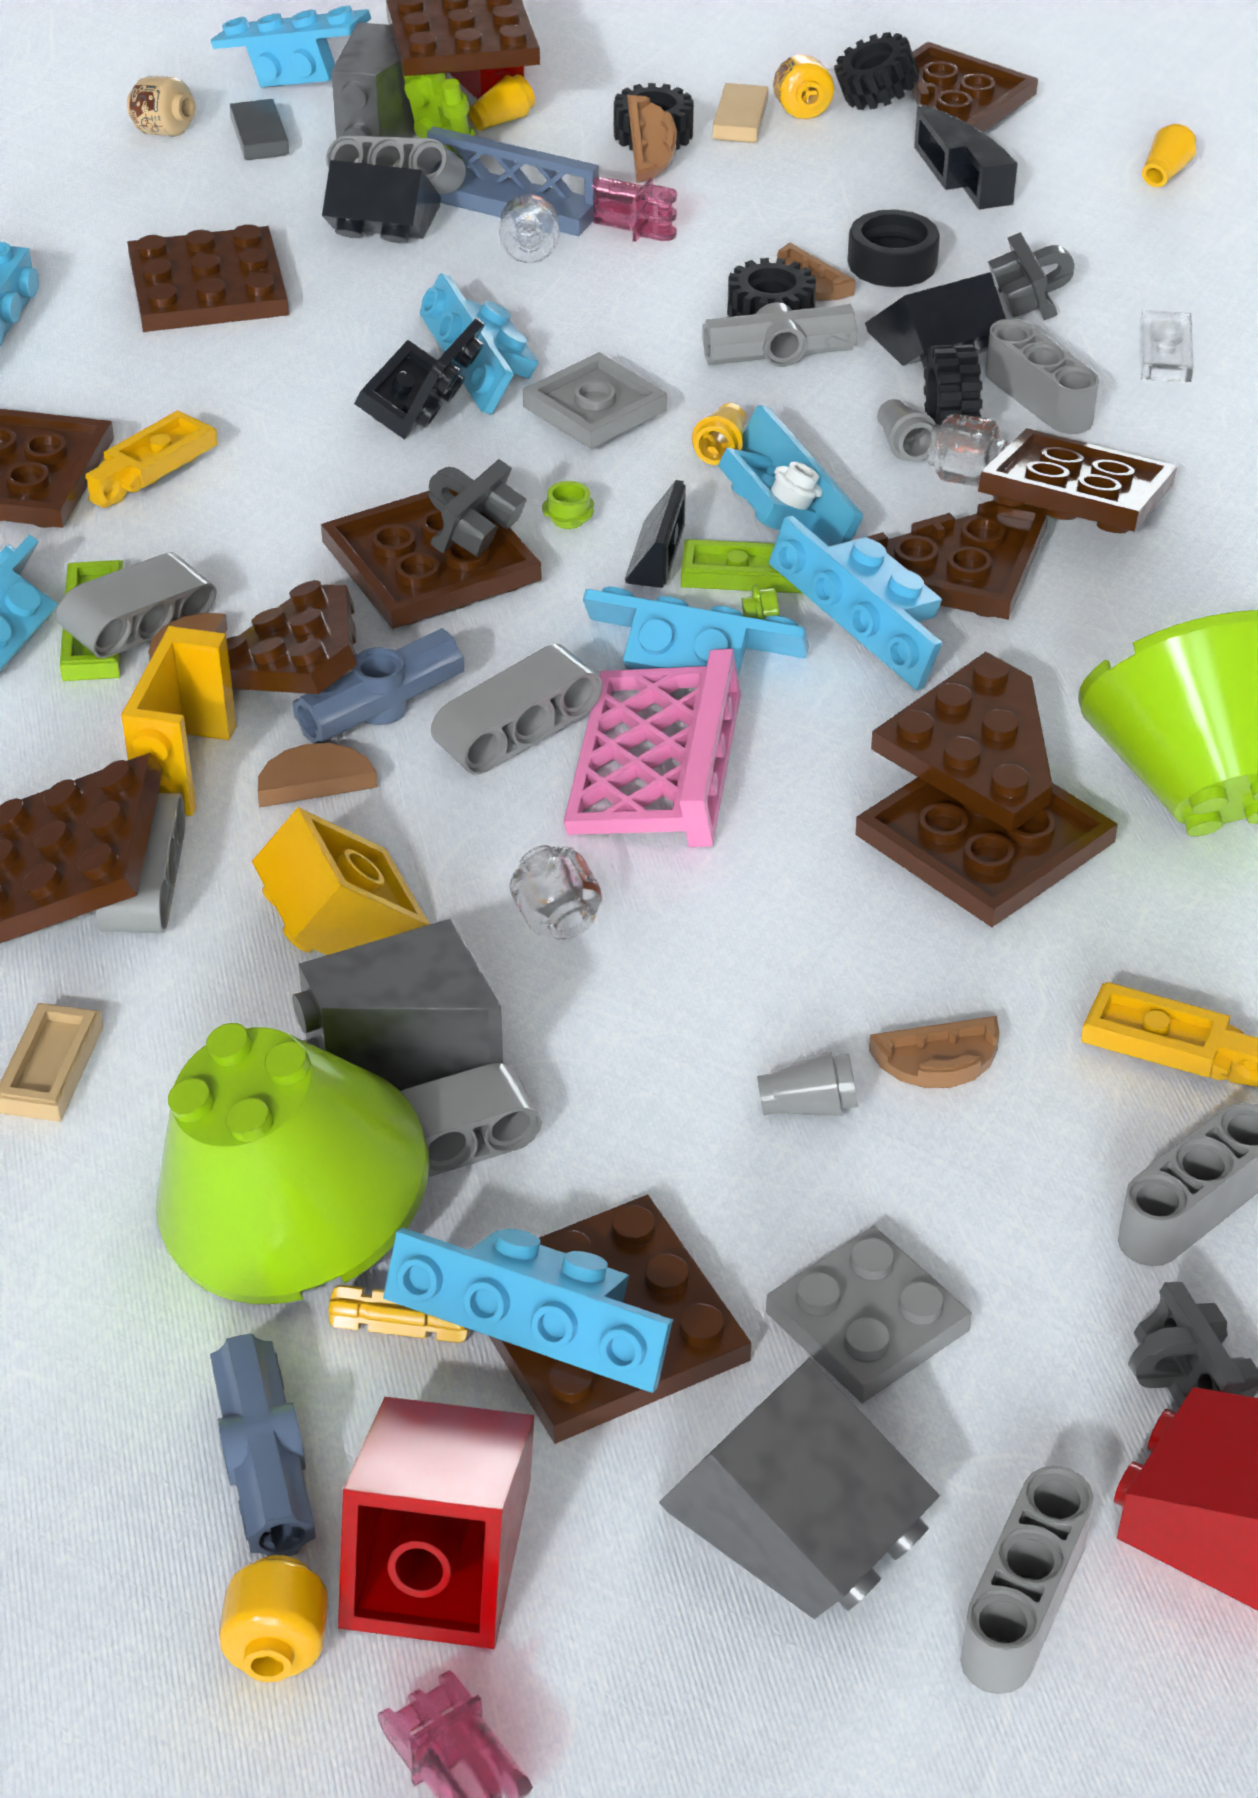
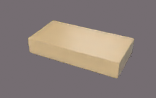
M725 83L713 122V139L749 143L757 142L768 102L769 86Z
M44 1003L37 1004L0 1081V1114L56 1122L62 1121L103 1030L101 1011Z

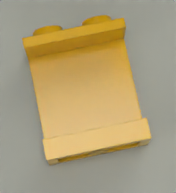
M168 626L121 713L128 760L150 752L163 769L158 793H181L184 800L185 815L193 816L196 810L187 735L230 740L237 724L226 633Z

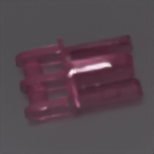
M604 177L594 179L593 193L596 199L593 201V210L595 212L593 224L633 232L634 242L640 236L660 241H670L676 238L677 229L672 226V221L677 218V211L672 207V203L677 200L676 190L654 185L653 178H649L644 186Z
M450 1670L439 1675V1686L426 1694L420 1689H416L408 1694L409 1704L395 1713L389 1707L378 1713L377 1717L381 1729L411 1771V1780L414 1786L424 1781L435 1798H502L501 1788L508 1798H525L530 1794L533 1786L529 1778L484 1721L482 1699L479 1695L472 1697ZM452 1707L454 1709L446 1715L441 1716V1713L448 1710L449 1708ZM420 1726L423 1727V1729H421L420 1731L416 1732L411 1736L410 1732L414 1731Z

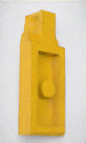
M176 410L104 451V461L97 468L85 474L88 483L89 501L102 508L123 501L127 491L132 493L138 492L140 488L157 482L161 477L185 463L193 461L197 456L218 445L217 430Z
M1102 983L1083 1024L1081 1042L1203 1077H1212L1214 1080L1228 1079L1231 1083L1258 1087V1038L1246 1035L1243 1031L1230 1025L1231 1016L1117 984Z

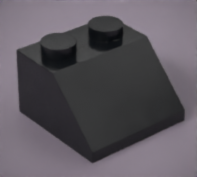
M330 160L322 216L335 229V233L341 236L362 238L363 232L380 234V238L389 242L407 243L409 237L420 239L425 237L440 207L441 196L424 172L419 169Z
M989 272L904 295L865 322L867 332L902 366L921 361L923 368H926L925 358L928 355L927 350L931 346L972 344L975 346V351L978 354L987 351L990 327L993 323L1006 319L992 274Z

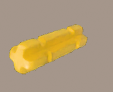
M340 1284L334 1287L329 1300V1322L335 1328L359 1331L361 1324H369L368 1332L422 1339L428 1337V1332L436 1333V1340L454 1343L465 1342L470 1331L468 1328L383 1299L385 1290L373 1289L371 1296L364 1295V1287Z

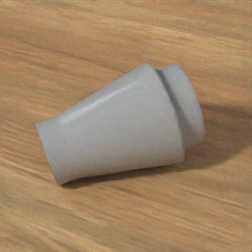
M897 399L888 400L881 405L878 410L877 419L883 427L891 452L897 458L904 461H920L934 451L937 444V426L929 415L908 407Z
M829 1050L773 1073L757 1076L764 1116L777 1113L843 1116L842 1109L858 1107L849 1053L832 1056V1051Z

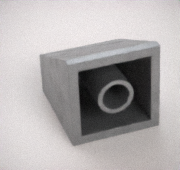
M357 22L331 71L336 139L342 136L413 138L416 136L414 131L415 122L410 101L405 93V80L390 26L386 24Z
M451 918L298 964L301 992L293 994L292 1001L300 1028L306 1033V1040L303 1041L382 1077L400 1091L486 1064L503 1063L501 1004Z
M809 1357L672 1488L659 1503L678 1521L815 1619L837 1602L846 1611L851 1610L881 1580V1577L872 1567L887 1552L894 1560L899 1559L927 1532L929 1527L920 1517L940 1495Z

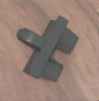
M1021 232L1008 237L1011 252L988 261L994 283L999 292L1003 291L1005 301L1013 318L1036 308L1043 320L1058 315L1047 293L1063 287L1073 277L1075 265L1070 253L1059 245H1050L1032 252ZM1051 264H1058V267L1045 275L1041 268Z
M498 459L475 480L454 467H445L433 475L429 481L430 492L428 494L433 505L442 512L444 527L432 538L430 545L444 553L453 544L457 543L478 557L488 548L498 529L495 524L485 518L486 515L507 530L517 522L527 499L506 484L512 468ZM448 488L457 492L458 495L456 497L453 496Z
M1165 1282L1159 1291L1160 1302L1157 1308L1149 1317L1140 1322L1134 1331L1140 1345L1132 1353L1128 1365L1139 1384L1146 1388L1167 1387L1179 1408L1192 1387L1254 1397L1258 1392V1369L1251 1358H1230L1222 1343L1228 1336L1227 1320L1216 1303L1196 1304L1183 1282ZM1186 1354H1198L1200 1357L1193 1369L1185 1358Z

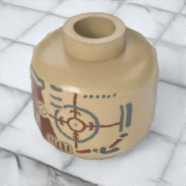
M147 76L141 78L134 85L127 98L128 114L136 128L144 134L171 137L181 135L190 126L196 109L189 87L181 79L175 77Z

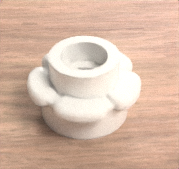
M790 462L788 467L778 466L774 471L776 480L771 487V492L780 501L791 507L807 510L814 498L821 497L823 494L822 489L817 484L819 475L812 468L802 463Z

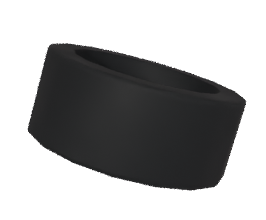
M891 209L864 214L853 222L849 230L847 261L850 271L859 279L879 286L908 287L922 283L934 274L937 267L940 240L938 228L927 217L910 211Z

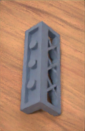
M434 126L427 132V138L438 140L443 145L453 147L465 161L466 175L463 183L452 193L439 194L442 204L500 218L503 214L502 218L575 236H580L599 216V165ZM483 154L494 156L506 172L502 175L490 173L479 160V157ZM442 160L435 165L433 173L439 169ZM524 164L535 166L547 181L543 185L531 183L520 167ZM565 174L583 177L585 195L573 193L562 180V177ZM529 194L543 197L552 204L557 213H554L552 216L550 212L543 208V205H537L539 204L538 202L543 203L542 200L534 199Z

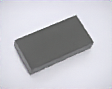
M273 98L229 104L231 120L245 160L287 156L289 154L288 138Z

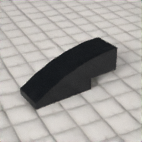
M927 105L917 106L914 148L944 189L963 188L979 210L1013 205L1018 163L993 139L970 124Z

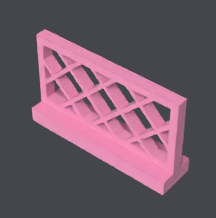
M733 649L710 650L707 666L600 671L599 677L603 683L602 693L599 701L590 712L564 817L566 834L686 831L689 847H712L741 698ZM697 687L696 690L679 700L669 695L678 688ZM613 691H639L621 703L612 697ZM653 703L663 708V710L646 720L637 715L638 712ZM678 720L688 725L687 728L672 737H668L661 732V730ZM622 722L631 728L613 740L603 734ZM646 739L655 745V747L637 758L628 752V750ZM671 757L681 763L662 776L653 770L654 767ZM613 759L622 765V767L604 778L594 772ZM638 777L647 783L646 786L629 796L619 790ZM662 796H665L674 803L672 810L647 811L644 809L645 806ZM603 798L614 804L603 812L584 813L585 809Z

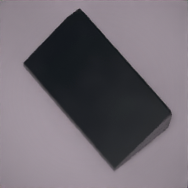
M675 480L646 517L625 576V583L663 588L664 584L666 585L685 527L686 485H684V481Z

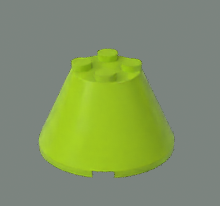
M1258 610L1236 611L1206 616L1159 630L1133 642L1134 655L1112 668L1109 660H1104L1089 673L1078 693V702L1083 718L1178 822L1185 824L1188 835H1208L1219 830L1224 823L1245 818L1248 823L1258 824Z
M239 1023L223 1024L209 1034L206 1045L187 1061L168 1094L170 1111L156 1196L158 1227L167 1250L182 1272L194 1283L215 1295L250 1304H279L303 1300L301 1291L322 1285L339 1276L345 1284L374 1265L394 1246L396 1231L402 1227L407 1229L419 1209L428 1181L429 1149L425 1143L420 1120L408 1099L400 1090L382 1077L299 1038L273 1028H245Z

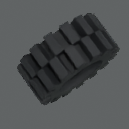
M884 32L882 37L878 38L877 34L869 36L870 41L864 43L861 39L855 42L856 48L848 47L844 50L845 56L837 58V65H834V71L844 98L850 107L856 106L857 109L864 110L869 105L871 110L877 109L878 103L881 102L884 103V106L892 104L891 99L893 97L897 99L904 97L903 90L911 91L915 87L914 82H918V73L920 72L906 36L902 37L900 33H895L892 36L891 32Z
M648 83V87L645 88L641 84L633 85V90L625 88L622 90V94L617 93L614 100V138L619 140V145L622 147L629 145V150L633 151L627 95L646 96L650 98L651 103L660 106L664 111H668L672 115L677 129L676 150L680 149V144L686 146L689 144V139L693 138L694 101L688 92L683 94L682 88L676 87L671 90V85L663 83L662 87H656V83Z
M760 258V264H756L753 260L745 262V268L738 265L734 268V273L730 272L728 277L727 315L729 317L753 315L763 306L774 302L784 303L790 306L792 310L815 308L816 278L814 275L811 276V270L807 267L800 269V263L795 261L790 265H785L786 259L777 258L776 263H769V258Z
M972 344L931 346L927 350L928 355L925 358L926 369H924V379L926 382L925 386H923L924 395H926L924 408L927 415L936 423L937 441L953 440V430H959L960 426H965L962 424L964 422H958L960 421L958 420L960 419L957 416L958 414L963 419L967 418L966 415L971 416L968 417L970 419L972 416H975L973 420L980 419L979 417L982 418L980 409H982L983 400L981 399L980 391L983 389L982 381H980L979 377L981 367L978 364V353ZM956 420V424H957V422L960 423V424H959V425H953L952 421ZM970 422V423L976 425L975 431L977 432V435H978L979 432L976 430V428L979 427V426H978V423ZM969 430V431H968V434H969V435H972L973 432H972L971 430ZM965 434L960 435L959 439H967Z

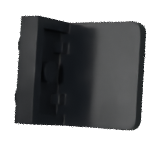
M476 317L438 360L410 340H407L362 388L354 404L404 440L418 424L423 428H427L443 404L439 400L442 398L446 402H450L463 384L465 377L460 374L462 366L467 369L482 350L484 342L479 340L478 337L485 323Z

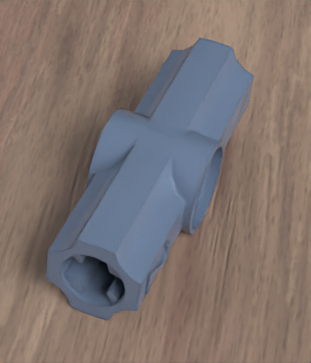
M443 628L397 650L385 647H373L363 650L357 654L358 665L352 668V672L339 678L320 694H305L292 701L294 718L299 723L303 735L313 744L322 743L362 722L373 725H387L396 722L407 711L406 700L464 672V656L460 652L455 638Z
M252 1333L227 1338L219 1350L210 1354L222 1414V1418L217 1420L230 1486H237L238 1504L246 1541L248 1540L250 1553H261L267 1556H292L298 1554L301 1547L307 1542L316 1538L313 1516L302 1470L306 1469L295 1407L293 1402L286 1403L283 1378L273 1342L258 1339Z

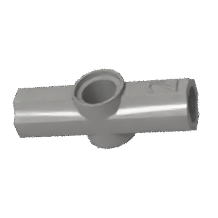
M774 302L763 306L753 315L706 319L705 324L702 326V340L705 359L708 365L767 359L769 363L777 367H787L795 364L807 354L852 350L853 346L857 345L858 330L855 312L851 304L792 310L790 306L784 303Z

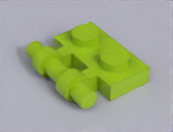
M445 73L404 76V89L410 101L415 122L414 131L418 138H427V132L433 126L476 136L474 129L469 126L467 114L470 110L467 95L461 92L457 79H446ZM444 145L452 152L457 153V151L453 147Z

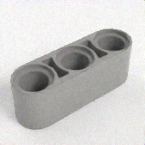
M342 136L333 141L326 154L328 168L330 160L354 162L359 158L357 163L393 167L394 163L400 159L397 167L422 170L439 194H448L457 190L463 183L466 175L463 160L438 140L431 138ZM442 160L439 169L433 173L435 165Z
M1003 319L993 323L989 332L986 377L1054 430L1066 434H1079L1088 431L1092 427L1099 383L1098 375L1025 321Z
M169 552L72 588L60 601L56 610V620L59 625L96 657L106 658L151 641L165 625L181 617L208 613L216 599L217 590L211 582L179 555Z
M551 644L444 705L434 716L431 724V735L468 772L482 774L492 770L588 713L599 701L603 683L594 671L561 644Z
M158 793L138 895L97 909V924L101 932L164 933L166 931L185 832V808L181 793Z
M500 1062L486 1064L400 1091L416 1111L422 1125L425 1143L429 1149L428 1178L521 1149L532 1142L541 1129L542 1120L517 1072L509 1064Z
M1248 1102L1234 1103L1224 1108L1131 1180L1127 1186L1118 1235L1120 1249L1129 1259L1148 1266L1165 1265L1173 1261L1258 1194V1104Z
M1057 1465L1042 1467L1032 1472L1026 1479L969 1603L960 1661L963 1673L969 1681L983 1691L996 1694L1010 1693L1026 1683L1031 1676L1083 1554L1094 1496L1090 1484L1085 1478L1070 1468ZM1021 1575L1029 1576V1577H1033V1578L1036 1579V1580H1029V1579L1022 1578V1577H1020V1576H1021ZM990 1637L1004 1638L1011 1643L996 1642L990 1639Z

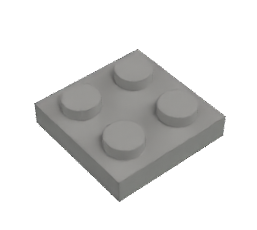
M598 352L524 388L523 407L586 447L593 449L666 412L667 393Z
M876 1226L870 1227L767 1294L766 1313L862 1404L970 1331L972 1312Z

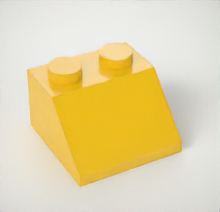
M299 807L296 808L252 860L264 884L262 888L264 896L276 907L285 924L283 927L284 935L294 946L304 952L311 953L313 950L329 955L430 925L386 848Z

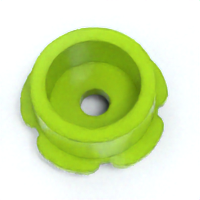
M563 481L552 485L548 489L547 500L542 504V511L546 517H551V521L556 526L563 529H575L592 518L594 514V501L590 497L588 487L575 481Z
M753 585L751 590L752 596L742 598L743 616L765 620L768 616H779L775 588L759 590L758 585Z

